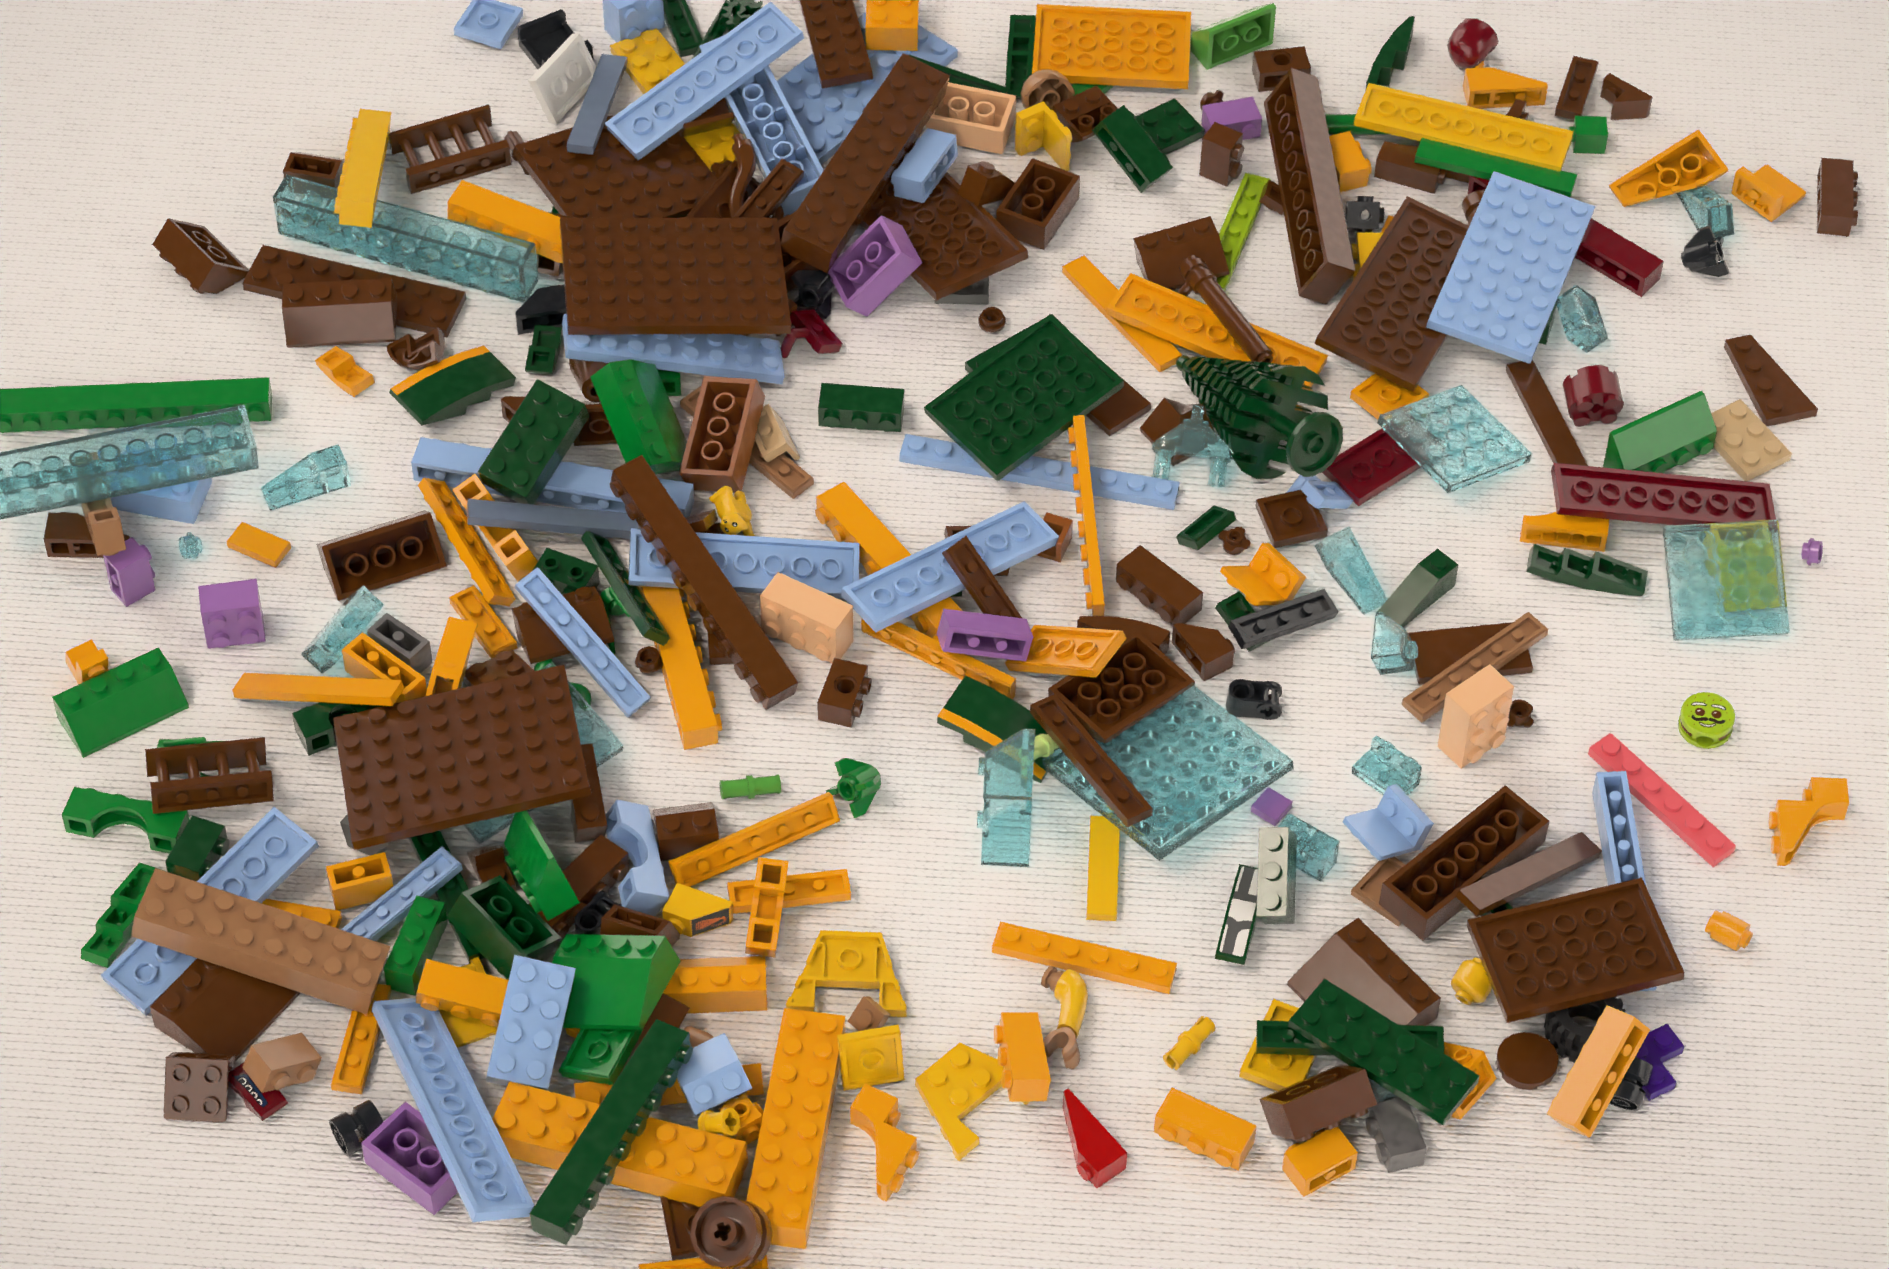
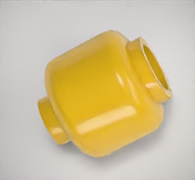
M1476 957L1472 960H1464L1451 980V987L1456 992V999L1466 1005H1471L1472 1002L1483 1003L1492 990L1482 962Z

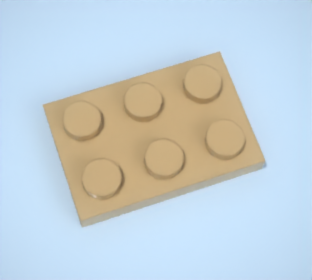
M1741 399L1711 413L1717 429L1713 448L1744 481H1750L1790 461L1792 453Z

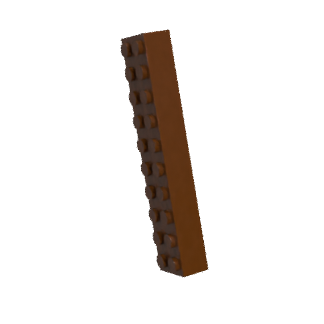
M905 53L901 55L785 227L781 240L782 251L825 273L829 272L888 183L893 171L897 169L944 98L950 78L949 75Z
M1291 68L1263 103L1278 185L1280 186V196L1283 203L1298 294L1300 297L1327 305L1333 296L1338 294L1344 283L1353 276L1355 264L1353 262L1318 77Z

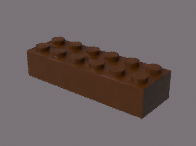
M1505 785L1382 883L1379 905L1424 941L1465 907L1456 898L1460 889L1525 859L1545 842L1550 821Z

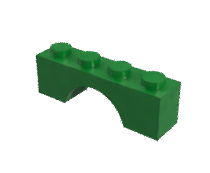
M79 787L73 788L62 813L67 833L95 838L108 827L119 824L133 825L147 834L151 850L169 854L190 820L188 810L153 814L152 801L138 800L121 794H108L93 788L84 789Z

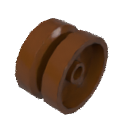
M726 1196L710 1199L701 1206L692 1220L690 1232L693 1248L700 1259L711 1266L725 1269L753 1268L764 1259L770 1249L773 1234L770 1220L762 1208L750 1201Z

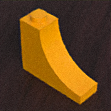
M1557 511L1538 516L1524 515L1520 542L1605 552L1609 519L1558 515Z

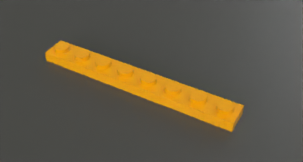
M1084 415L1073 416V427H1068L1069 444H1074L1075 450L1070 451L1071 467H1077V474H1073L1074 491L1079 490L1080 497H1075L1076 514H1082V521H1078L1079 538L1084 537L1085 544L1080 545L1081 562L1087 561V568H1083L1084 586L1089 585L1090 592H1085L1086 610L1092 609V616H1104L1105 603Z

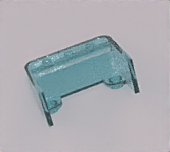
M1022 729L985 751V757H979L978 775L984 776V810H978L977 828L983 829L981 865L1029 867L1035 729Z

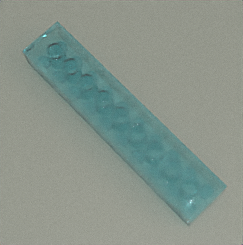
M290 175L285 176L273 195L278 234L289 238L299 239L311 244L356 255L360 258H367L385 265H392L410 272H417L435 279H442L460 286H467L485 293H492L524 303L538 282L535 243L380 200H377L372 228L339 224V214H334L337 188Z
M245 405L0 452V520L258 469L257 446Z

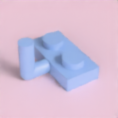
M1299 475L1287 491L1301 490L1307 496V501L1318 509H1348L1354 501L1336 482L1321 481L1316 475L1307 477Z

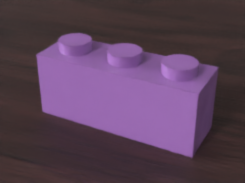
M943 609L937 630V636L943 652L1025 662L1033 639L1027 619Z

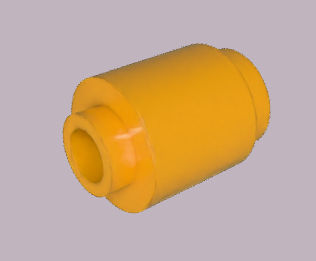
M1717 910L1714 911L1705 928V932L1710 934V938L1735 951H1738L1740 947L1745 949L1753 936V932L1749 931L1751 926L1749 923L1725 911L1722 913Z

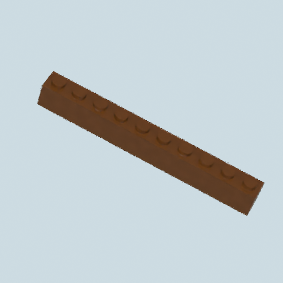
M640 455L614 469L610 482L611 491L615 497L622 499L630 519L637 521L645 541L652 543L660 563L663 566L667 565L670 569L675 585L678 588H683L687 594L690 607L694 611L698 610L708 633L714 634L719 641L718 645L725 657L729 656L735 664L734 669L741 680L745 679L748 683L753 699L757 703L761 702L765 710L794 695L798 681L644 457Z

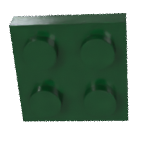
M1175 98L1135 116L1145 132L1150 134L1154 144L1165 155L1203 138L1205 134V129Z

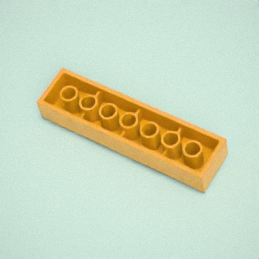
M784 1008L746 1199V1201H750L762 1208L769 1218L773 1233L771 1245L806 1249L840 1069L837 1035L846 1034L844 1015Z
M509 1081L492 1120L511 1158L558 1170L600 1104ZM648 1117L643 1133L639 1137L636 1136L633 1140L629 1155L624 1161H620L615 1168V1175L610 1184L656 1196H664L667 1199L686 1202L698 1207L703 1206L710 1199L721 1196L734 1198L749 1163L747 1145L742 1140Z

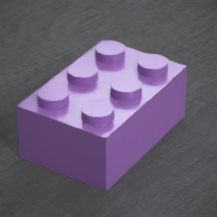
M881 215L835 261L828 274L832 277L833 283L845 306L867 317L922 264V261L903 226Z
M406 1101L361 1143L365 1163L431 1214L435 1215L458 1193L421 1113Z

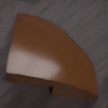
M437 327L417 339L407 334L386 347L389 356L397 365L410 368L411 370L431 367L442 360L445 338L444 333Z

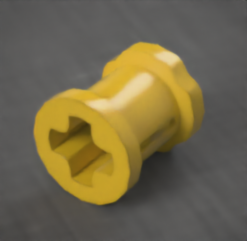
M730 1107L716 1113L712 1110L702 1111L698 1118V1129L714 1134L734 1136L740 1128L739 1115L734 1108Z

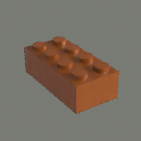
M704 376L679 471L683 481L693 484L694 490L716 492L724 486H729L732 488L733 493L738 490L742 491L765 400V395L757 379Z

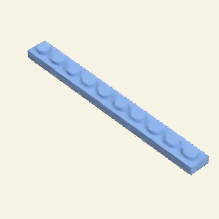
M905 434L899 462L993 478L957 443ZM1031 456L1000 479L1079 493V490L1074 491L1073 474H1077V467H1071L1070 462ZM1090 466L1093 496L1174 510L1180 482Z

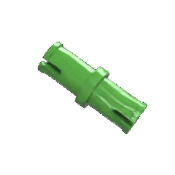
M779 774L753 778V775H746V779L720 780L719 782L722 800L745 796L748 799H754L755 795L781 794Z

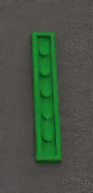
M1421 138L1414 161L1415 163L1490 180L1495 171L1570 198L1577 179V174L1559 172Z

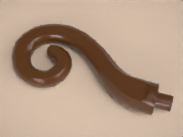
M737 133L732 137L734 144L731 149L735 156L738 170L729 195L728 207L731 218L743 206L744 195L756 169V154L750 139H744L742 133ZM782 205L772 214V218H777V221L784 217Z

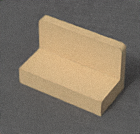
M769 403L763 406L755 436V441L763 458L770 462L787 451L795 461L800 459L783 419Z

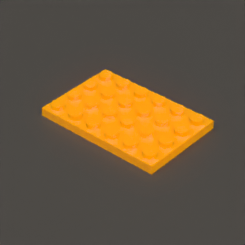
M1037 4L1032 74L1039 70L1049 69L1064 75L1070 84L1188 89L1191 12Z

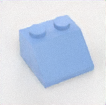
M725 1033L693 1047L690 1060L687 1064H682L678 1070L677 1081L694 1117L701 1114L702 1111L710 1110L752 1089L747 1075Z

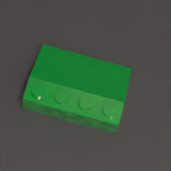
M628 359L609 362L593 374L590 378L625 463L642 455L655 475L680 470L687 440L656 365Z
M566 934L552 960L554 964L576 968L563 1028L642 1030L681 962L666 936Z

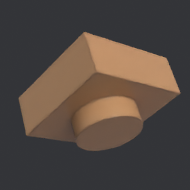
M863 996L847 1022L858 1031L883 1027L891 1014L871 997Z

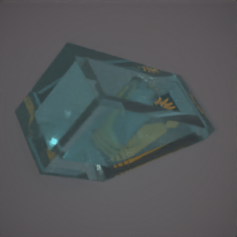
M1376 612L1371 659L1379 674L1412 671L1414 658L1418 657L1416 642L1411 640L1406 629L1383 612Z

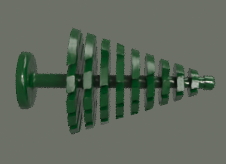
M1182 355L1177 359V369L1182 371V376L1187 385H1189L1190 390L1194 396L1199 398V404L1204 405L1205 413L1221 440H1224V443L1232 450L1233 453H1230V455L1242 472L1255 479H1273L1285 474L1286 472L1278 468L1268 466L1270 465L1268 464L1269 461L1272 460L1288 464L1293 471L1303 477L1315 476L1324 472L1336 459L1343 442V427L1339 420L1327 412L1313 413L1312 410L1297 403L1300 402L1328 410V395L1312 390V387L1304 384V381L1325 386L1320 376L1305 366L1199 356L1190 358L1187 355ZM1281 440L1286 441L1287 444L1280 443V441H1281Z

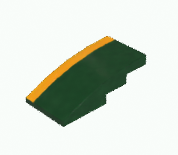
M483 345L460 352L441 360L438 364L420 370L390 388L389 393L422 426L465 415L469 405L489 401L492 391L514 386L516 377Z
M966 675L937 716L938 724L963 734V742L989 753V761L1039 783L1043 781L1062 752L1058 748L1048 757H1040L1027 765L1022 764L1019 760L1027 757V754L1017 758L1016 751L1018 747L1034 741V738L1042 733H1048L1032 716L1030 710L995 689Z

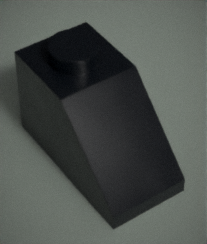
M564 284L538 288L515 312L518 335L533 333L535 325L562 327L563 316L566 314Z

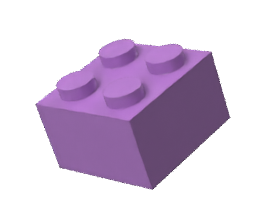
M257 579L198 586L200 612L208 649L266 641Z

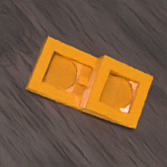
M337 346L315 360L316 365L328 378L353 397L375 383L371 373L356 365L353 356Z

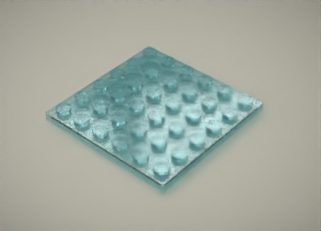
M1195 686L1172 699L1106 744L1095 740L1153 808L1152 816L1127 828L1060 748L1042 760L1043 767L1047 772L1159 861L1294 769L1292 759Z

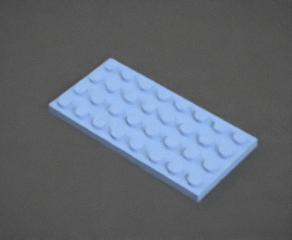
M865 12L858 18V21L866 46ZM918 24V51L867 50L873 72V79L822 89L812 53L777 80V83L822 165L837 152L861 116L863 109L878 91L903 53L947 66L958 57V49Z
M1494 171L1430 314L1426 327L1530 364L1592 218L1595 206Z

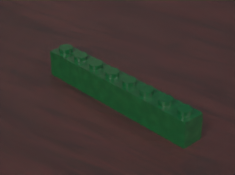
M658 1019L654 1021L529 1213L533 1231L564 1245H567L572 1235L576 1236L579 1233L583 1224V1218L589 1210L592 1211L597 1205L599 1193L605 1185L608 1186L613 1180L615 1168L620 1161H624L629 1155L633 1140L636 1136L639 1137L643 1133L651 1112L658 1110L662 1101V1095L667 1088H671L674 1085L678 1070L682 1064H687L690 1060L693 1047L691 1046L689 1032Z

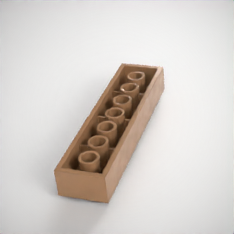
M157 868L153 872L134 916L131 934L132 937L366 1015L382 977L383 968L390 950L388 945Z

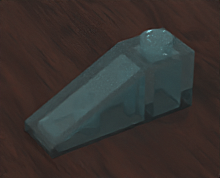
M1707 186L1676 193L1697 231L1700 228L1711 226L1715 238L1722 236L1724 239L1725 236L1734 234L1732 203Z
M339 444L310 453L262 486L261 491L270 511L351 486L348 464Z
M1350 526L1314 545L1327 571L1363 615L1381 607L1388 600Z

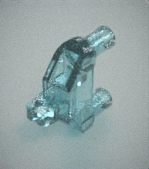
M1193 405L1191 419H1184V423L1170 430L1152 444V450L1155 454L1152 477L1159 478L1160 470L1163 468L1162 479L1170 480L1171 460L1175 454L1207 458L1211 461L1207 485L1215 487L1216 476L1218 475V487H1225L1227 465L1231 463L1233 458L1230 453H1233L1209 427V422L1203 421L1204 406Z

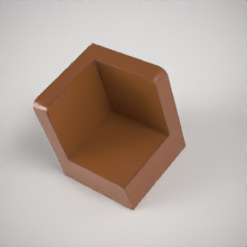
M1046 512L1043 520L1059 538L1055 546L1037 554V556L1061 563L1072 539L1073 520Z

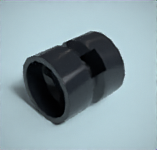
M1635 1057L1609 1104L1631 1111L1640 1110L1646 1093L1642 1087L1649 1084L1653 1071L1652 1065Z
M367 1100L353 1107L352 1114L343 1112L330 1119L329 1125L339 1147L346 1156H349L361 1150V1143L384 1121L372 1101Z

